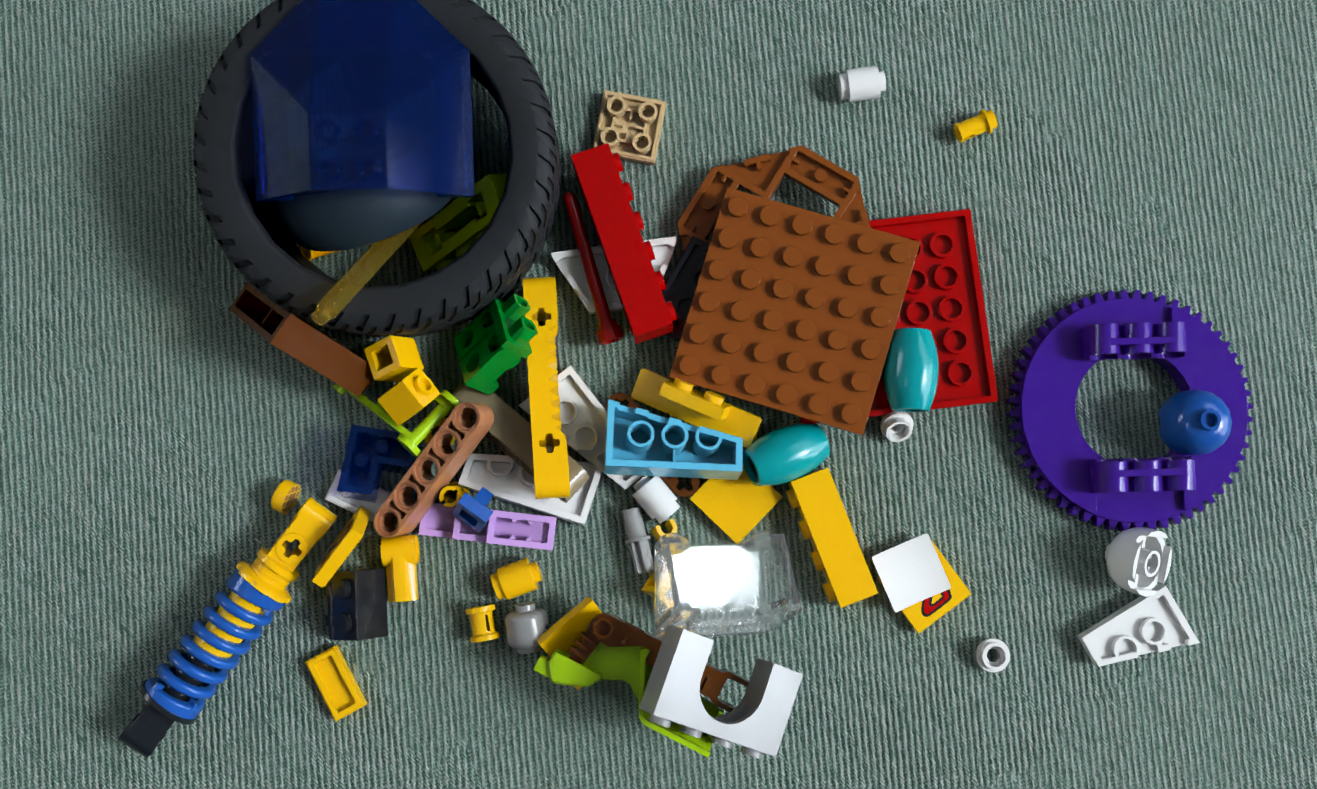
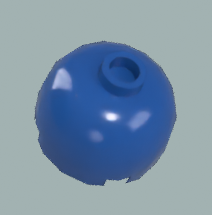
M1192 389L1175 393L1165 400L1159 410L1158 418H1160L1161 429L1158 430L1160 437L1167 447L1181 455L1199 456L1214 452L1224 445L1231 433L1232 419L1229 408L1220 397L1209 391Z

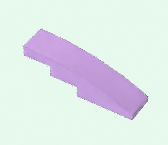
M433 503L421 519L418 535L553 550L557 517L490 509L493 513L487 524L478 533L452 514L456 506L446 507L442 503Z

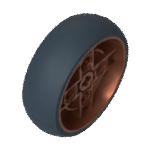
M396 125L354 135L315 151L293 164L281 174L276 181L274 190V203L278 220L294 241L304 248L313 251L346 250L381 241L420 224L441 210L451 200L457 183L455 158L441 135L426 125Z

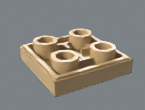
M604 90L592 148L608 143L612 154L618 153L620 160L655 166L667 101Z

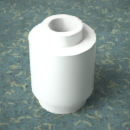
M876 65L848 69L845 73L838 74L840 100L848 99L849 102L880 98L881 91H886L884 71L879 72Z
M644 476L633 486L637 492L632 496L652 520L656 518L660 524L680 508L679 504L675 501L678 498L659 476L653 478L651 476Z

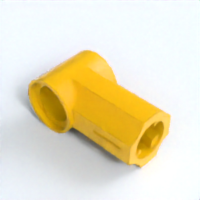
M412 534L390 538L382 537L380 552L382 564L386 567L388 602L418 600L417 564L420 560L418 536Z

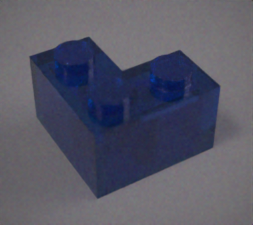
M351 425L337 491L343 498L376 503L382 471L406 474L419 455L415 457L397 441L396 438L400 434L395 431ZM420 443V444L417 446L420 450H421L422 443Z

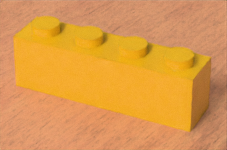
M823 468L788 482L790 489L785 491L792 509L798 508L802 520L797 523L804 540L810 539L814 551L810 553V557L816 571H823L827 582L822 584L829 603L835 602L836 606L842 608L878 594L829 468Z

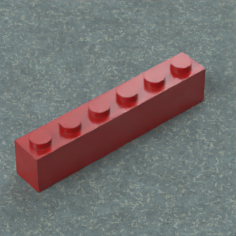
M606 143L572 154L573 169L635 344L673 332L672 321L677 320L676 312L672 302H665L662 291L666 290V285L661 271L654 272L651 263L652 260H655L654 251L650 241L644 242L640 231L645 230L639 211H632L630 201H633L634 197L628 181L622 183L619 172L623 171V166L618 153L612 154L609 144Z

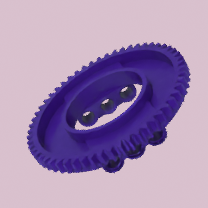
M1126 289L1116 292V296L1113 291H1108L1103 294V298L1100 293L1090 296V300L1084 297L1078 300V305L1075 302L1067 305V312L1064 309L1055 313L1056 319L1053 317L1046 319L1044 322L1047 328L1040 326L1035 330L1039 337L1032 336L1027 340L1032 348L1025 347L1021 349L1020 353L1026 359H1018L1014 363L1021 371L1012 372L1010 377L1018 383L1009 385L1007 389L1016 395L1006 399V403L1015 406L1014 410L1006 412V416L1016 420V422L1008 425L1007 429L1018 432L1016 436L1010 439V442L1021 444V447L1014 453L1015 455L1026 456V459L1020 464L1021 468L1032 467V470L1027 475L1028 479L1040 478L1035 488L1042 490L1048 487L1045 498L1049 500L1058 497L1055 507L1064 508L1068 505L1066 514L1075 516L1079 512V521L1088 522L1091 518L1092 526H1101L1104 522V529L1114 530L1117 526L1118 531L1127 530L1129 526L1130 529L1145 527L1155 530L1156 525L1158 528H1168V521L1171 524H1180L1181 517L1183 519L1193 518L1192 510L1194 512H1203L1205 510L1203 503L1213 504L1215 500L1212 494L1221 495L1224 493L1221 485L1233 482L1229 477L1230 473H1238L1237 461L1245 460L1241 451L1244 448H1249V444L1245 442L1246 435H1252V431L1247 429L1248 422H1253V418L1248 416V409L1253 408V404L1247 403V396L1251 395V391L1245 390L1244 384L1248 382V378L1242 377L1240 373L1244 367L1243 365L1236 364L1234 359L1238 356L1237 353H1230L1228 350L1231 343L1229 341L1223 343L1220 339L1222 332H1213L1211 330L1213 324L1211 321L1203 323L1200 312L1194 315L1190 314L1191 307L1189 305L1179 308V300H1172L1166 305V295H1160L1154 300L1153 292L1149 291L1141 297L1140 291L1134 290L1128 296ZM1151 359L1170 374L1180 392L1198 389L1212 392L1220 397L1230 410L1232 419L1231 433L1224 445L1209 454L1199 456L1181 455L1171 449L1164 457L1104 459L1088 445L1077 423L1075 402L1080 383L1088 370L1098 361Z

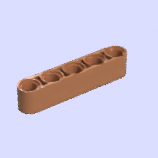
M463 402L454 408L377 511L373 524L380 536L386 538L402 536L411 533L439 497L440 491L449 484L492 427L494 413L489 405L485 403ZM473 410L477 415V421L474 425L470 421V414ZM453 436L457 442L455 451L451 449L450 445ZM433 463L436 465L437 474L435 477L431 473V466ZM413 489H415L417 493L416 502H414L412 499ZM394 515L397 517V527L393 524Z

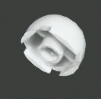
M1135 527L1119 533L1112 540L1111 544L1108 545L1105 552L1107 569L1112 580L1119 587L1144 597L1154 595L1157 591L1153 590L1157 582L1164 584L1171 567V546L1165 545L1163 539L1168 538L1167 535L1159 530L1145 527Z

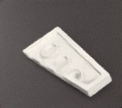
M570 365L558 375L561 432L565 435L567 445L604 473L607 411ZM527 398L518 406L530 415V398ZM606 474L625 490L643 477L637 475Z
M471 453L466 460L458 485L475 492H479L484 487L494 494V498L585 526L602 471L590 462H577L588 473L590 478L567 503L559 498L535 499L534 477L509 456Z

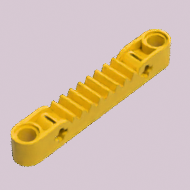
M555 276L522 278L523 297L529 302L531 309L525 317L532 320L538 332L529 341L532 353L527 357L535 499L570 497L567 441L565 435L561 432L555 338L558 333ZM545 321V325L539 326L538 322ZM546 445H553L552 453H547Z

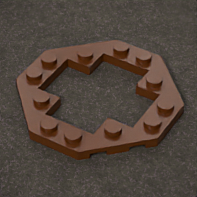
M803 145L788 148V151L772 155L768 153L748 158L744 162L729 166L713 167L677 222L684 251L693 236L710 245L707 239L715 228L727 187L735 190L742 188L753 195L771 199L784 176L839 207L833 216L834 218L871 228L861 194L859 179L857 176Z

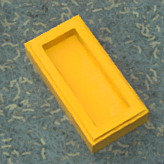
M338 645L305 662L335 722L368 704Z

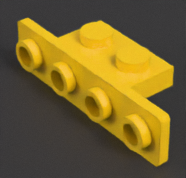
M647 368L640 370L631 393L632 399L694 426H702L743 438V447L748 448L753 443L762 421L761 417L724 402V397L711 391L703 393L693 389V384L678 378L672 380Z

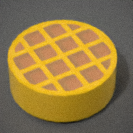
M289 479L281 482L271 498L272 509L282 514H287L296 504L301 486Z

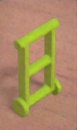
M337 383L332 386L341 396L345 392L349 393L400 434L396 438L397 441L415 457L421 452L417 446L451 410H454L460 404L450 392L444 389L433 400L437 404L435 409L410 432L402 425L398 426L379 402L377 404L373 403L362 393L358 397Z

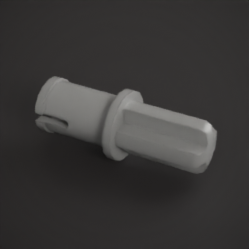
M641 507L621 511L620 515H622L627 536L625 545L629 544L635 572L637 574L652 572L655 567L648 539H651V536L646 534Z

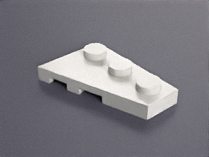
M1162 584L1153 588V590L1157 591L1154 595L1138 597L1077 635L1091 661L1098 667L1138 658V655L1155 651L1164 652L1171 650L1172 647L1189 646L1200 642L1168 588Z

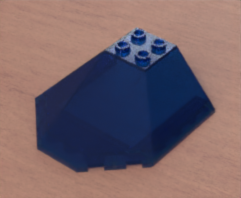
M302 0L250 54L256 201H294L295 194L310 191L372 189L435 193L439 198L475 197L470 51L417 0Z

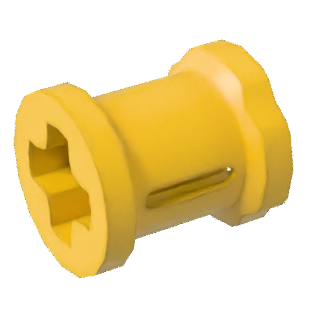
M495 604L465 609L466 615L470 616L473 635L470 637V643L500 638V632L495 629L493 610L496 609Z

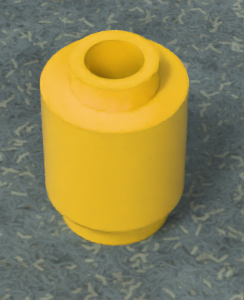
M528 557L497 568V572L490 575L492 586L499 600L503 598L510 600L539 589L538 582L543 580L537 562L531 563Z

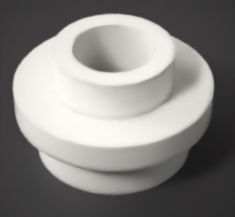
M899 411L887 414L880 423L882 434L892 442H902L908 439L912 434L914 426L912 417L906 412Z
M995 638L985 639L976 649V660L984 670L999 672L1008 665L1010 651L1001 640ZM990 649H995L997 652V657L993 661H989L987 658V652Z

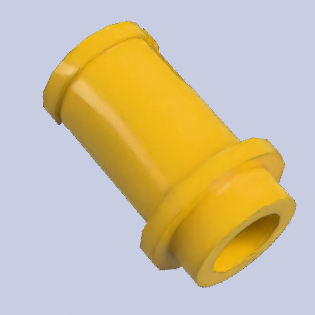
M982 109L978 115L953 124V130L957 140L963 143L982 133H993V129L997 128L998 123L992 110L986 111Z
M452 481L440 491V502L445 501L443 505L446 507H454L465 492L469 494V489L459 486V481ZM452 490H453V491H455V490L458 491V492L456 493V496H457L456 499H454V498L452 497V494H451Z

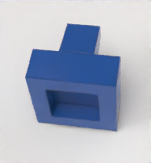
M484 487L481 488L474 498L465 492L452 514L480 533L493 511L487 508V505L494 494Z

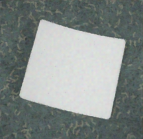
M927 533L872 557L894 612H899L920 601L951 589V585Z

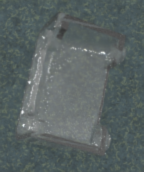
M759 531L752 534V538L744 545L689 547L687 538L680 537L678 533H668L661 536L654 546V626L656 637L659 639L664 638L668 624L703 637L767 633L780 628L802 611L785 535L771 534L770 531Z

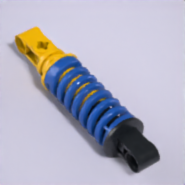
M309 497L270 549L261 547L257 552L258 557L252 564L246 561H239L237 563L235 571L226 580L227 587L232 592L229 594L225 591H218L214 598L220 607L208 605L203 609V614L208 622L203 620L193 621L191 628L196 636L185 634L180 638V644L187 652L176 648L170 650L168 658L174 666L167 663L160 664L156 669L159 677L149 678L140 685V692L148 703L128 724L118 738L119 741L145 758H148L175 721L191 725L197 720L198 714L204 708L205 699L211 698L216 693L217 684L223 683L228 678V670L234 669L239 664V655L246 654L250 650L251 641L258 639L262 635V626H267L273 621V611L281 610L286 603L288 604L291 601L292 597L286 588L291 581H296L300 576L296 567L315 543L325 535L338 516L312 497ZM295 539L300 541L299 549L295 548L292 551L286 549L288 542H293Z

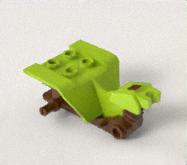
M600 612L593 617L586 632L582 631L579 634L584 640L581 641L578 638L574 640L578 648L571 644L568 648L571 651L568 654L557 649L551 659L544 655L539 657L533 670L550 678L554 684L589 687L601 679L627 682L638 699L639 719L645 726L709 758L712 735L702 732L701 738L681 732L682 725L671 722L670 728L649 721L651 714L639 708L662 644V639L611 613ZM706 663L700 682V694L710 698L711 702L700 695L704 709L711 717L722 716L724 710L731 712L736 708V706L718 698L726 680L732 679L748 687L750 680L726 668L719 669Z

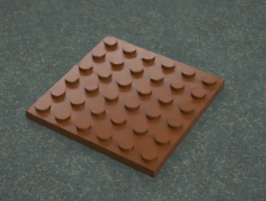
M727 187L669 378L674 380L678 378L697 387L863 436L921 242Z

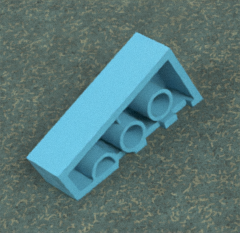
M608 399L604 474L738 480L741 475L743 438L702 426L689 425L679 419L665 418L651 414L647 410L637 407L634 409L621 405L620 402Z

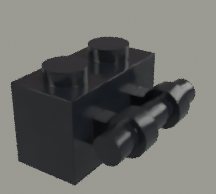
M385 569L336 571L324 587V596H327L328 615H325V626H328L329 639L358 641L388 636Z

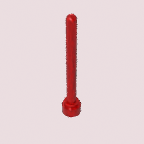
M567 192L563 196V201L599 319V324H597L598 331H596L599 345L611 344L624 339L622 327L617 325L616 319L611 317L576 196L572 192Z

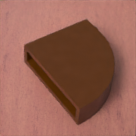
M247 282L229 308L230 311L270 344L359 397L363 390H366L372 384L374 378L367 360L306 319L292 314L289 309L285 310L266 298V294L259 292L250 283Z

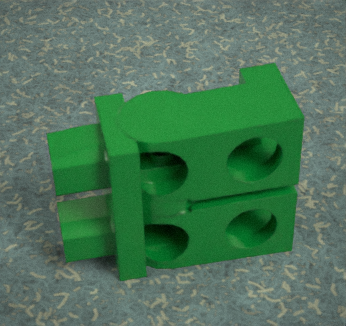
M513 294L505 303L496 298L493 299L489 304V308L480 313L453 338L458 359L461 360L459 363L465 385L491 395L499 388L497 379L506 370L518 365L521 357L526 359L532 353L529 341L538 332L532 320L524 317L531 310L526 299L517 294Z

